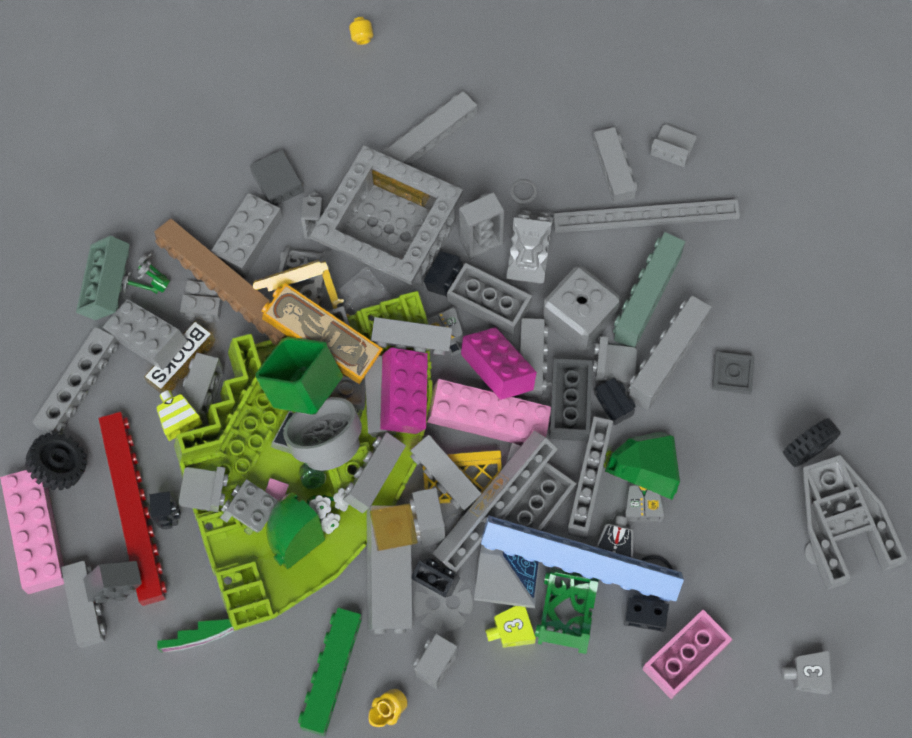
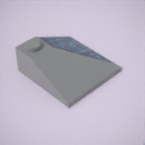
M481 545L474 600L535 608L540 562L536 560L533 562L527 561L522 556L516 554L515 556H510L502 550H490Z

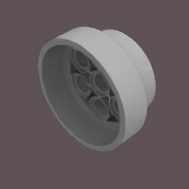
M330 397L327 398L316 415L299 412L293 414L285 425L283 436L292 455L297 460L307 463L314 470L324 471L345 464L356 454L360 444L358 437L361 433L362 425L351 402L343 398Z

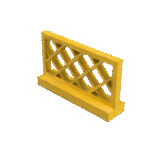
M501 450L447 455L458 468L465 467L461 471L472 484L474 483L482 490L481 494L502 470ZM497 464L498 472L492 478L484 470L488 465ZM469 466H475L480 470L474 479L465 473ZM423 472L424 489L428 490V481L432 484L429 489H432L434 486L438 489L437 481L433 482ZM482 473L490 479V482L484 488L476 482V479ZM446 493L445 496L449 499H442L444 494L438 499L440 504L451 503L450 500L452 498Z

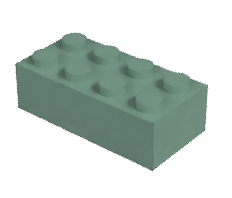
M110 235L90 245L76 313L93 320H98L116 312L119 305V294L122 290V278L126 272L125 264L129 256V243Z

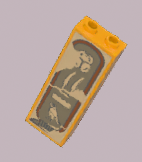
M286 283L282 288L278 287L273 294V297H275L271 303L267 302L261 311L263 312L262 319L288 337L326 342L342 373L360 384L381 354L383 348Z

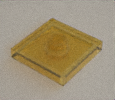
M410 504L370 511L377 551L418 544Z

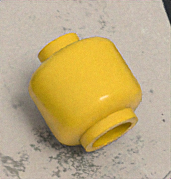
M364 17L355 18L349 25L351 39L358 45L369 43L374 36L372 23L364 19Z

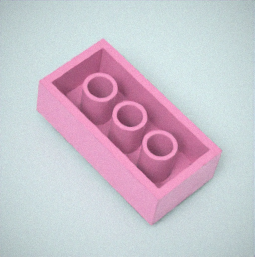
M702 610L644 665L642 670L672 700L733 639Z

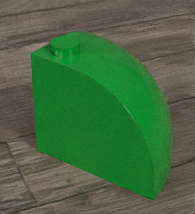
M292 492L286 494L274 505L266 526L268 544L275 555L273 558L279 566L284 565L287 570L325 541L318 514L304 500L299 502L298 496Z

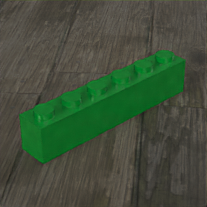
M337 608L336 613H332L330 619L332 627L330 632H326L323 642L326 646L324 652L321 651L317 660L319 668L317 672H313L311 678L313 686L311 691L307 692L304 701L307 705L305 711H301L298 719L300 728L304 731L326 736L362 622L361 614Z

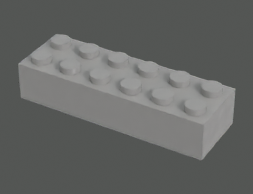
M691 296L688 301L684 300L679 314L674 315L669 329H665L660 336L659 344H655L651 349L649 359H645L641 364L638 376L635 374L629 383L628 392L630 393L628 398L631 397L634 403L647 411L649 410L706 324L712 308L710 305L694 296Z

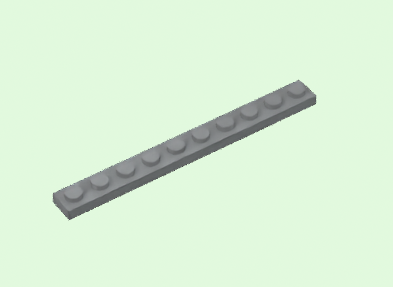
M737 199L553 213L555 233L733 220L740 217Z

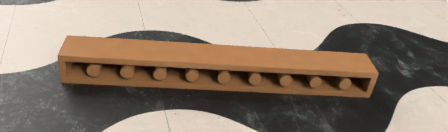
M169 219L154 231L156 236L155 242L161 249H166L173 259L176 258L185 269L192 271L196 279H201L205 282L207 288L211 291L214 290L222 301H227L234 311H239L243 314L247 322H252L256 325L260 333H265L269 336L273 344L277 345L282 339L288 337L262 319L263 312L261 311L267 302L271 303V301L258 290H255L252 285L174 220Z

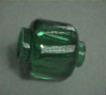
M303 463L299 469V478L305 488L315 490L325 483V471L314 470L307 463Z

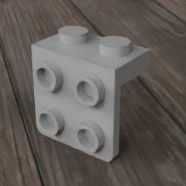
M663 125L657 139H654L650 155L685 167L696 142V136L669 125Z
M600 336V342L595 344V354H598V360L594 361L593 364L596 380L607 382L615 378L617 382L629 384L635 375L637 349L635 347L608 345V337Z
M189 467L185 468L179 505L181 507L218 512L219 505L223 506L225 494L221 493L222 486L227 485L228 474H224L225 468L217 467L216 472Z
M246 479L242 486H236L231 494L234 498L231 502L229 500L226 501L221 509L224 513L220 518L228 522L231 516H233L255 532H260L268 521L270 512L278 500Z

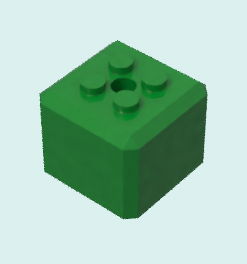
M293 337L282 339L255 374L257 381L273 408L310 415L317 414L343 378L342 371L326 342Z

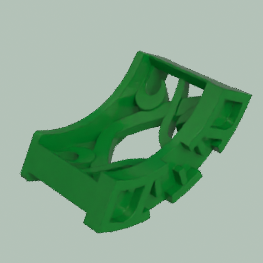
M551 567L550 573L546 572L544 584L548 586L541 625L537 624L535 637H539L538 644L542 645V642L578 648V653L587 654L592 623V612H589V609H594L599 579L594 577L592 579L585 578L580 573H568L555 567ZM556 576L569 578L570 588L566 590V584L563 580L561 581L562 587L557 588L555 586ZM574 579L589 583L574 586ZM552 593L555 598L549 603L550 594ZM575 595H577V601L578 599H583L584 603L581 605L577 604ZM570 598L574 610L583 614V616L574 617L564 625L557 617L554 609L560 603ZM547 614L551 620L549 622H546ZM572 624H578L580 628H575L573 625L572 629H570V626Z

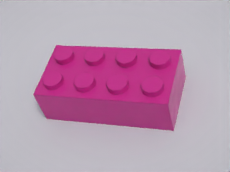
M497 328L463 336L462 357L500 400L534 390L537 372Z
M390 348L382 354L381 430L418 434L426 429L428 353Z

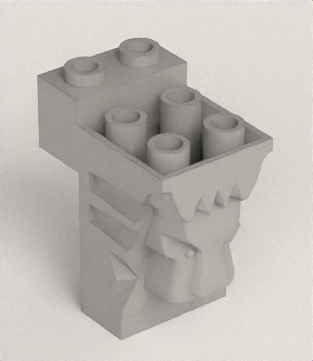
M521 210L520 213H516V218L514 217L512 246L510 248L506 279L544 284L553 217H550L549 213L539 212V215H531L532 211Z

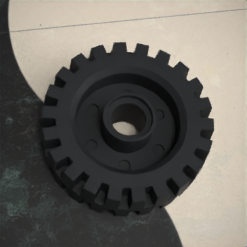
M830 418L824 419L813 425L809 430L807 429L797 439H794L784 449L783 454L794 468L798 467L826 449L828 445L832 444L840 436L841 432Z
M50 432L40 435L30 446L25 458V466H28L26 470L28 473H31L30 477L32 479L37 478L36 483L39 485L43 482V487L46 489L49 485L51 490H55L57 487L59 491L64 488L69 489L80 480L86 469L87 455L83 453L84 448L82 446L78 447L79 442L77 440L73 443V437L65 438L66 434L61 433L60 436H58V432H53L52 435Z

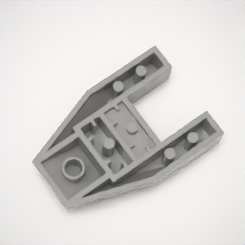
M841 455L803 467L807 529L819 572L827 590L845 585L851 579L837 547V541L866 532L883 571L901 566L907 560L883 503Z

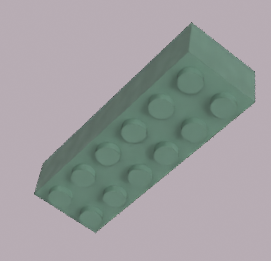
M666 232L662 238L658 237L654 246L655 249L653 253H650L646 261V267L642 268L639 274L638 283L634 284L631 290L630 299L625 301L622 308L623 312L621 315H618L613 330V333H615L614 341L627 347L636 348L681 259L686 241Z

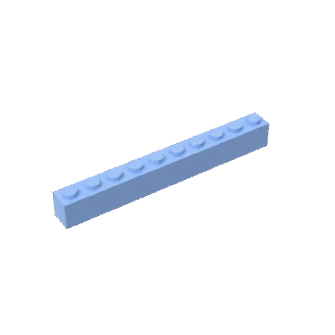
M489 515L481 537V544L487 549H499L510 556H515L516 554L522 556L527 561L533 562L536 560L548 567H560L568 573L577 572L585 578L592 579L594 577L606 584H618L626 590H638L646 596L651 594L658 596L664 601H676L684 581L682 572Z

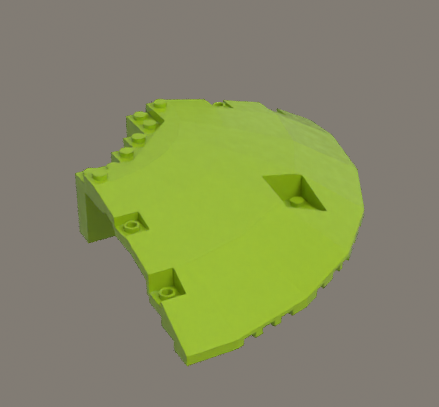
M418 291L400 295L396 299L380 302L379 305L361 309L355 315L347 317L350 327L369 340L372 338L374 321L368 318L370 315L376 318L429 325ZM252 334L232 338L228 356L235 378L224 381L220 392L222 402L210 405L207 414L209 426L177 434L174 448L182 478L184 469L187 467L215 472L217 467L225 468L224 474H228L227 485L222 486L221 493L225 494L224 504L227 500L232 501L234 498L231 495L237 485L242 486L246 479L263 491L266 490L270 478L289 484L286 494L291 492L296 494L299 502L304 500L307 503V499L312 495L334 497V494L338 493L340 488L345 490L347 485L355 480L354 475L348 473L347 467L349 465H355L357 469L360 466L363 467L365 455L374 449L372 444L377 437L374 438L368 433L366 394L365 408L361 410L359 416L362 429L358 437L360 444L356 454L348 462L337 468L324 470L323 472L314 470L307 463L297 460L292 454L271 447L289 411L273 408L257 381L255 374L277 345L273 344L271 340L254 344ZM387 345V348H383L380 356L395 346ZM406 348V350L414 351V348ZM428 350L425 351V353H428L426 420L433 392L430 351ZM425 430L418 434L396 432V435H392L405 444L406 447L371 506L396 505L417 465L410 457L412 455L410 450L422 440ZM331 501L329 505L331 511L329 513L340 516L339 526L330 534L324 531L325 541L287 570L284 565L279 566L273 558L275 555L271 551L267 540V522L260 532H255L233 516H231L228 522L222 520L220 517L224 512L221 510L223 507L219 505L218 512L192 508L233 631L272 620L334 581L367 546V510L361 513L351 505H348L346 511H341L335 507L336 502ZM207 523L212 524L213 528L211 530L205 528ZM229 577L232 581L231 584H225L224 578Z

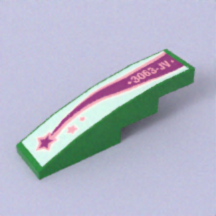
M230 619L198 621V630L178 631V639L157 640V649L161 653L184 650L222 638L233 632Z

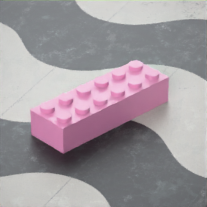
M438 379L433 387L427 422L523 445L533 431L546 437L551 407L514 397L500 400L494 392Z
M24 470L2 476L0 479L21 586L27 594H32L63 585L61 567L64 566L48 487L47 489L44 488L43 482L40 485L37 484V478L32 479L30 477L31 473Z

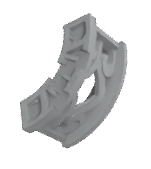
M287 246L286 250L281 252V263L278 273L288 270V267L291 269L318 259L320 262L325 260L330 271L332 251L324 250L323 253L293 250L291 246ZM321 274L309 278L314 281V284L304 286L299 292L304 295L307 291H310L312 295L307 298L322 307L324 293L320 289L323 283H325Z

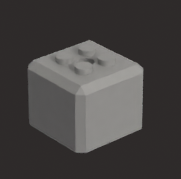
M582 266L574 267L544 300V323L576 349L586 351L616 318L619 295ZM578 297H585L587 302L580 304L576 299Z

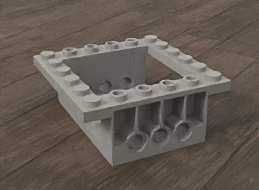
M363 146L310 237L323 245L412 285L413 281L422 285L455 226V207L463 194V189ZM372 170L437 198L431 210L377 187L373 183ZM376 220L378 224L371 227L368 225V222ZM391 227L394 229V232L386 234L384 230ZM403 235H409L411 237L410 240L406 242L402 241L400 238Z

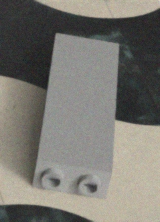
M370 506L367 509L368 630H374V634H385L386 630H394L395 634L406 633V629H412L410 506Z

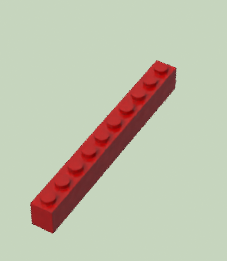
M122 412L99 417L129 561H137L142 583L136 589L138 602L145 606L166 600L165 593H168L165 581L161 579L160 574H163L161 562H157L156 556L159 555L157 544H153L152 540L155 533L153 526L149 525L148 518H151L148 506L145 507L144 500H147L144 488L141 489L140 482L143 480L140 470L137 471L136 469L138 458L136 452L133 453L132 451L134 440L132 435L128 433L130 428L129 419L124 417Z

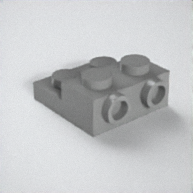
M187 281L180 313L182 318L189 321H194L195 319H201L205 322L220 321L223 301L214 290L211 291L207 288L205 282Z

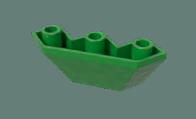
M656 432L629 438L612 453L605 472L673 500L680 483L674 436L663 432Z

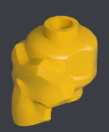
M394 688L388 690L380 697L374 698L372 708L368 714L370 725L383 727L386 724H396L401 713L407 708V699L404 693Z

